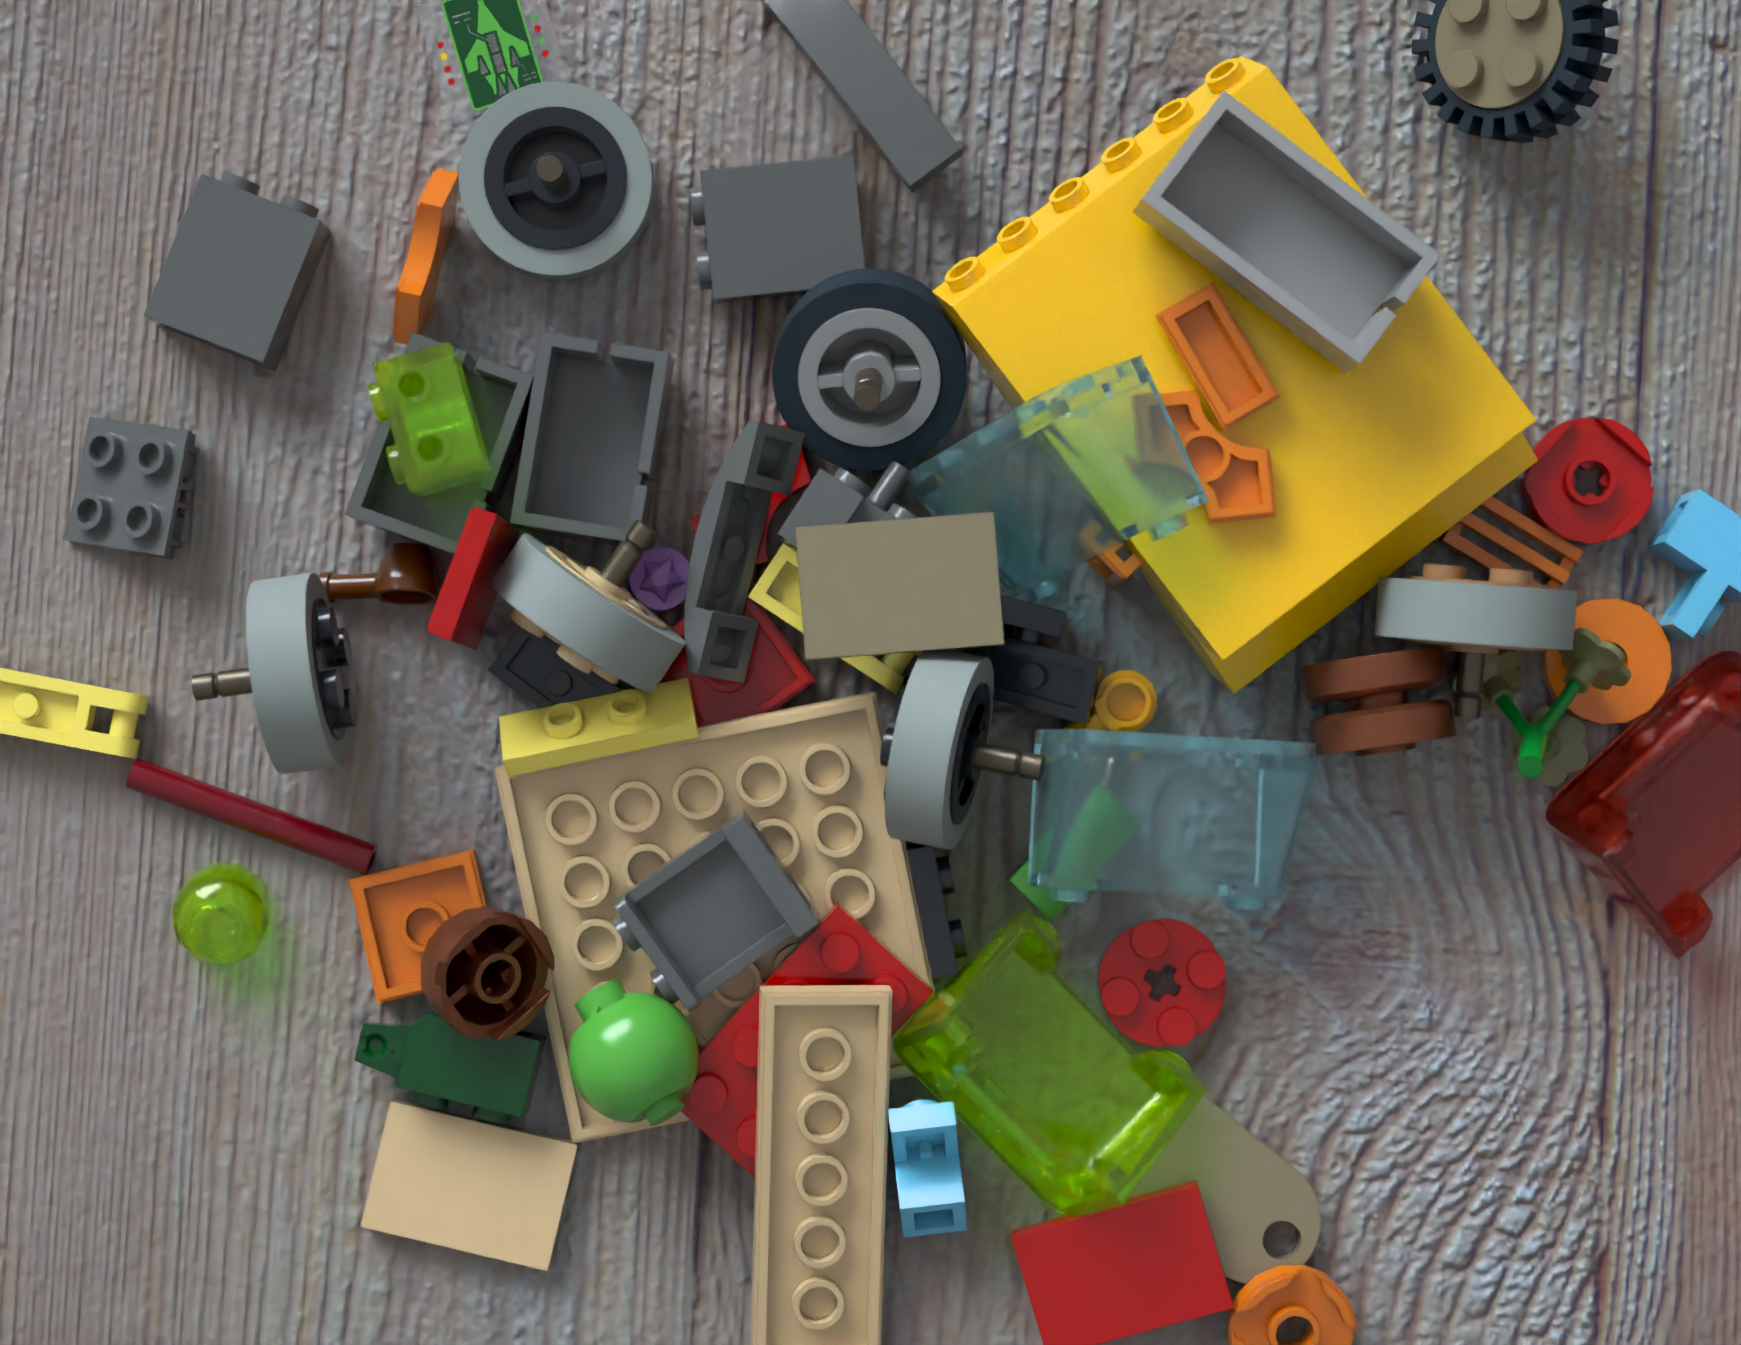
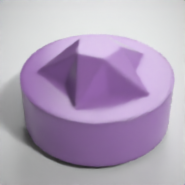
M653 547L644 551L643 557L629 576V583L634 596L645 607L655 611H670L678 608L685 602L689 562L681 553L668 547Z

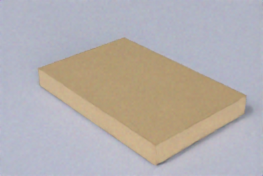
M393 1099L390 1101L360 1227L548 1271L553 1257L579 1143L573 1144L570 1140Z

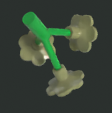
M1577 628L1574 631L1573 650H1558L1563 656L1561 659L1562 665L1568 671L1564 677L1566 686L1553 705L1537 709L1531 721H1526L1512 702L1514 699L1512 691L1521 685L1524 677L1523 672L1518 667L1520 655L1516 650L1499 649V654H1485L1482 693L1479 694L1482 698L1481 709L1484 711L1492 709L1501 710L1514 727L1511 739L1514 746L1518 749L1514 757L1516 770L1527 778L1538 777L1546 786L1557 787L1564 784L1570 772L1582 771L1590 760L1589 750L1583 744L1587 736L1585 723L1580 718L1574 716L1563 717L1564 712L1578 693H1585L1591 685L1600 690H1609L1612 685L1625 686L1631 678L1630 670L1623 664L1625 656L1621 649L1610 642L1601 641L1595 633L1585 628ZM1457 668L1449 678V684L1455 691L1452 697L1454 703L1455 696L1459 694L1456 691Z

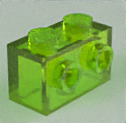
M450 342L373 364L378 382L369 384L368 391L378 421L384 422L389 420L396 445L386 447V453L397 485L407 483L410 492L418 497H422L494 476L459 353Z

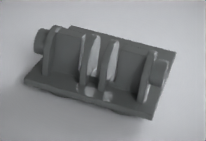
M89 417L65 541L173 559L174 549L182 547L180 535L184 517L176 515L177 510H189V504L179 502L181 491L192 492L193 489L192 485L183 483V479L191 480L195 457L200 453V448L194 447L196 435L192 434L190 430Z

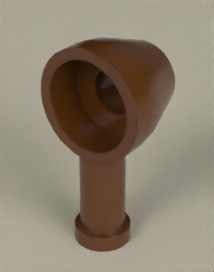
M395 543L389 545L377 573L334 575L330 571L319 574L330 603H334L335 600L378 599L397 605H426L436 602L439 596L438 575L430 550L427 546L417 543Z

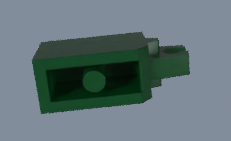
M432 1011L417 1019L411 1025L378 1022L364 1023L356 1049L355 1061L397 1078L395 1087L412 1091L410 1101L433 1108L447 1109L449 1100L473 1105L472 1115L474 1117L495 1123L510 1124L512 1115L522 1117L529 1111L547 1036L520 1030L511 1037L495 1040L491 1037L473 1039L453 1030Z

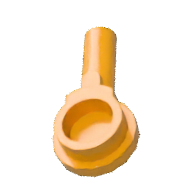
M1118 670L1108 674L1100 682L1090 723L1081 724L1073 721L1040 743V746L1054 765L1108 728L1119 733H1132L1144 728L1153 719L1157 709V693L1153 684L1143 674L1133 670Z

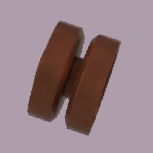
M1443 646L1381 653L1301 667L1305 698L1315 704L1347 700L1349 712L1319 716L1309 724L1314 756L1355 751L1356 757L1414 749L1416 748L1415 742L1457 736L1452 703L1443 699L1410 703L1408 692L1440 686L1448 678Z

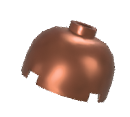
M489 906L465 909L441 923L428 939L421 958V988L429 1007L453 1030L465 1037L473 1039L491 1037L495 1040L509 1038L530 1025L545 1006L550 991L545 989L544 986L547 980L548 968L554 970V954L547 936L532 921L518 914Z

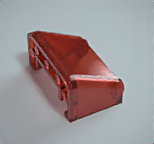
M1729 650L1712 654L1696 664L1648 712L1642 714L1593 759L1585 769L1567 783L1553 797L1546 809V820L1561 840L1663 950L1676 959L1682 957L1691 947L1701 942L1711 926L1713 920L1712 909L1700 894L1741 857V654Z

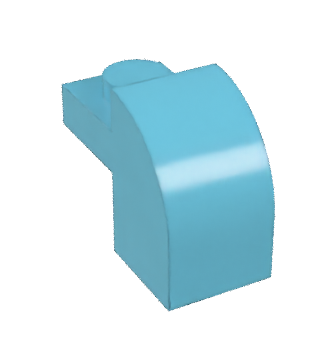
M1701 489L1683 494L1648 546V548L1689 574V577L1659 621L1664 633L1675 641L1694 638L1697 633L1701 636L1707 634L1724 610L1725 605L1718 601L1721 596L1731 603L1741 601V517Z
M916 1100L902 1108L888 1109L903 1237L967 1230L953 1101L937 1103L933 1100Z

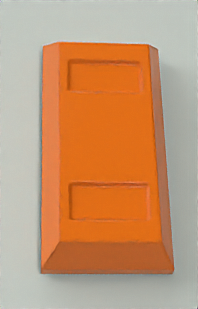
M1214 282L1155 316L1223 431L1281 397Z

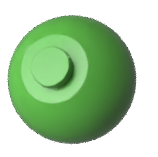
M620 979L606 982L581 997L575 1003V1008L581 1016L583 1023L572 1035L568 1059L573 1083L584 1101L601 1115L626 1123H635L647 1119L650 1126H655L679 1113L685 1107L681 1098L690 1091L699 1067L697 1038L686 1016L674 1004L669 1003L660 996L646 992L627 993Z

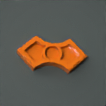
M437 168L436 172L432 173L417 203L411 243L403 272L396 287L392 336L395 338L394 342L407 345L412 332L422 335L433 313L441 264L448 240L455 225L459 173Z
M1196 390L1133 396L1127 399L1134 465L1160 467L1182 478L1200 499L1207 524L1277 516L1270 449L1244 447L1221 435L1204 415Z

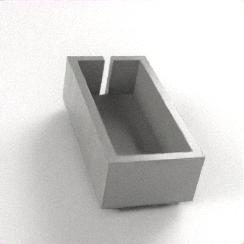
M1224 90L1133 210L1135 215L1344 373L1361 364L1396 317L1393 311L1408 301L1441 257V254ZM1378 308L1382 309L1376 314H1374Z

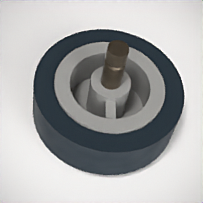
M876 268L856 269L839 273L823 280L797 301L784 321L779 334L773 360L772 380L775 400L782 418L789 429L805 433L803 445L817 456L842 467L857 470L887 469L893 461L904 465L916 460L934 448L945 437L958 417L965 396L967 377L966 348L963 337L932 293L933 290L916 279L899 272Z

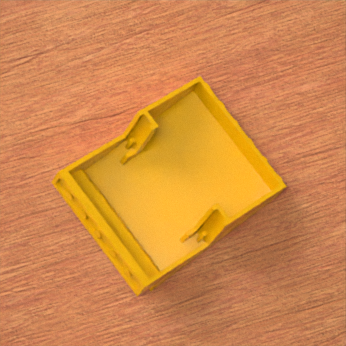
M1243 56L1225 60L1212 68L1205 76L1206 83L1186 98H1178L1162 106L1154 114V122L1134 138H1124L1111 145L1102 154L1101 163L1084 176L1071 178L1057 186L1049 196L1050 202L1030 217H1021L1006 225L997 235V242L977 257H968L956 263L946 273L945 282L932 291L1049 466L1097 505L1118 538L1124 543L1123 545L1130 556L1134 553L1143 562L1139 569L1208 672L1233 694L1237 693L1376 586L1379 577L1389 576L1538 461L1522 433L1523 430L1536 421V418L1427 275L1408 301L1393 311L1396 317L1361 364L1344 373L1133 213L1138 203L1223 90L1367 198L1267 66ZM1212 282L1216 285L1281 396L1224 431L1221 429L1155 317L1157 314ZM1378 308L1374 314H1376L1382 309ZM1196 390L1204 415L1221 435L1244 447L1270 449L1277 516L1207 524L1200 499L1182 478L1160 467L1134 465L1127 399L1133 396Z

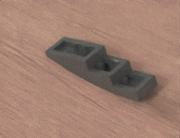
M760 0L763 6L796 43L803 59L836 96L843 112L912 193L963 155L959 145L918 90L846 0Z

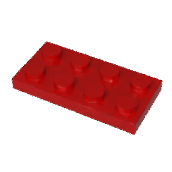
M839 902L829 910L819 921V924L803 938L760 985H890L892 989L891 1037L933 993L930 985ZM760 986L699 1050V1067L695 1081L690 1091L681 1098L685 1105L681 1112L754 1178Z

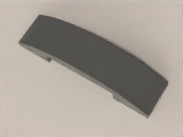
M750 419L730 448L715 477L695 535L686 584L684 634L689 673L741 683L745 681L759 624L758 620L743 616L772 493L776 492L790 496L805 437L804 432Z

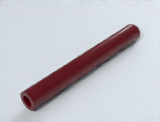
M140 758L136 759L127 778L126 787L131 790L367 875L370 871L377 853L378 845Z

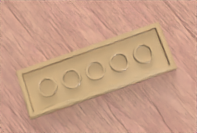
M890 985L760 986L751 1345H881L892 989Z

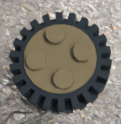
M1428 0L1436 4L1432 15L1417 11L1414 25L1428 29L1427 39H1412V54L1427 58V63L1413 67L1417 81L1432 84L1431 87L1422 93L1429 105L1442 107L1437 115L1444 122L1458 125L1457 130L1482 138L1503 142L1529 143L1533 142V137L1547 139L1557 135L1558 131L1555 124L1571 127L1581 119L1575 107L1577 105L1592 107L1600 96L1589 88L1592 81L1597 80L1607 83L1613 69L1599 65L1602 53L1617 55L1619 40L1605 37V28L1619 25L1617 11L1603 8V3L1608 0Z

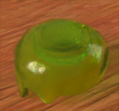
M216 861L195 870L179 891L173 903V929L179 944L202 963L229 966L250 957L261 946L262 940L267 936L271 923L267 901V886L262 878L239 863Z

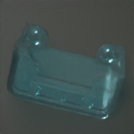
M1142 355L1049 389L906 473L916 499L934 517L994 512L999 582L1014 597L1027 593L1031 603L1040 601L1067 588L1062 576L1072 572L1073 567L1132 537L1148 531L1152 541L1155 542L1188 527L1190 524L1185 513L1209 502Z
M1035 729L1034 753L1045 755V765L1041 780H1033L1028 886L1050 888L1051 901L1083 903L1089 902L1090 890L1229 896L1228 908L1267 910V898H1281L1316 771V743L1092 729Z

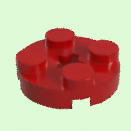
M1604 418L1575 419L1563 422L1546 432L1532 447L1538 461L1524 471L1520 481L1521 494L1527 501L1529 511L1537 523L1564 540L1581 546H1590L1621 537L1633 529L1649 509L1654 486L1651 487L1652 476L1649 469L1652 463L1644 443L1626 426L1614 420ZM1593 466L1597 467L1602 473L1597 479L1598 485L1603 489L1601 494L1597 497L1593 493L1588 492L1581 496L1574 488L1577 484V480L1573 476L1575 469L1578 467L1586 471Z
M1168 918L1142 921L1119 932L1103 952L1097 971L1100 1001L1110 1021L1132 1040L1154 1047L1182 1046L1207 1030L1218 1016L1225 999L1226 969L1222 958L1218 955L1212 942L1193 926ZM1165 964L1170 965L1175 969L1172 979L1175 983L1179 984L1178 989L1174 995L1164 993L1159 1000H1154L1149 997L1152 986L1144 981L1145 974L1149 969L1160 972Z

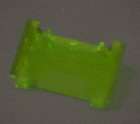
M1027 910L1013 916L958 974L907 1023L894 1039L893 1049L903 1064L942 1103L953 1101L955 1116L1047 1206L1067 1216H1079L1124 1205L1207 1089L1192 1075L1189 1064L1178 1054L1169 1050H1162L1160 1052L1149 1050L1137 1054L1053 970L1062 958V949L1058 942L1059 936L1048 922L1034 916Z

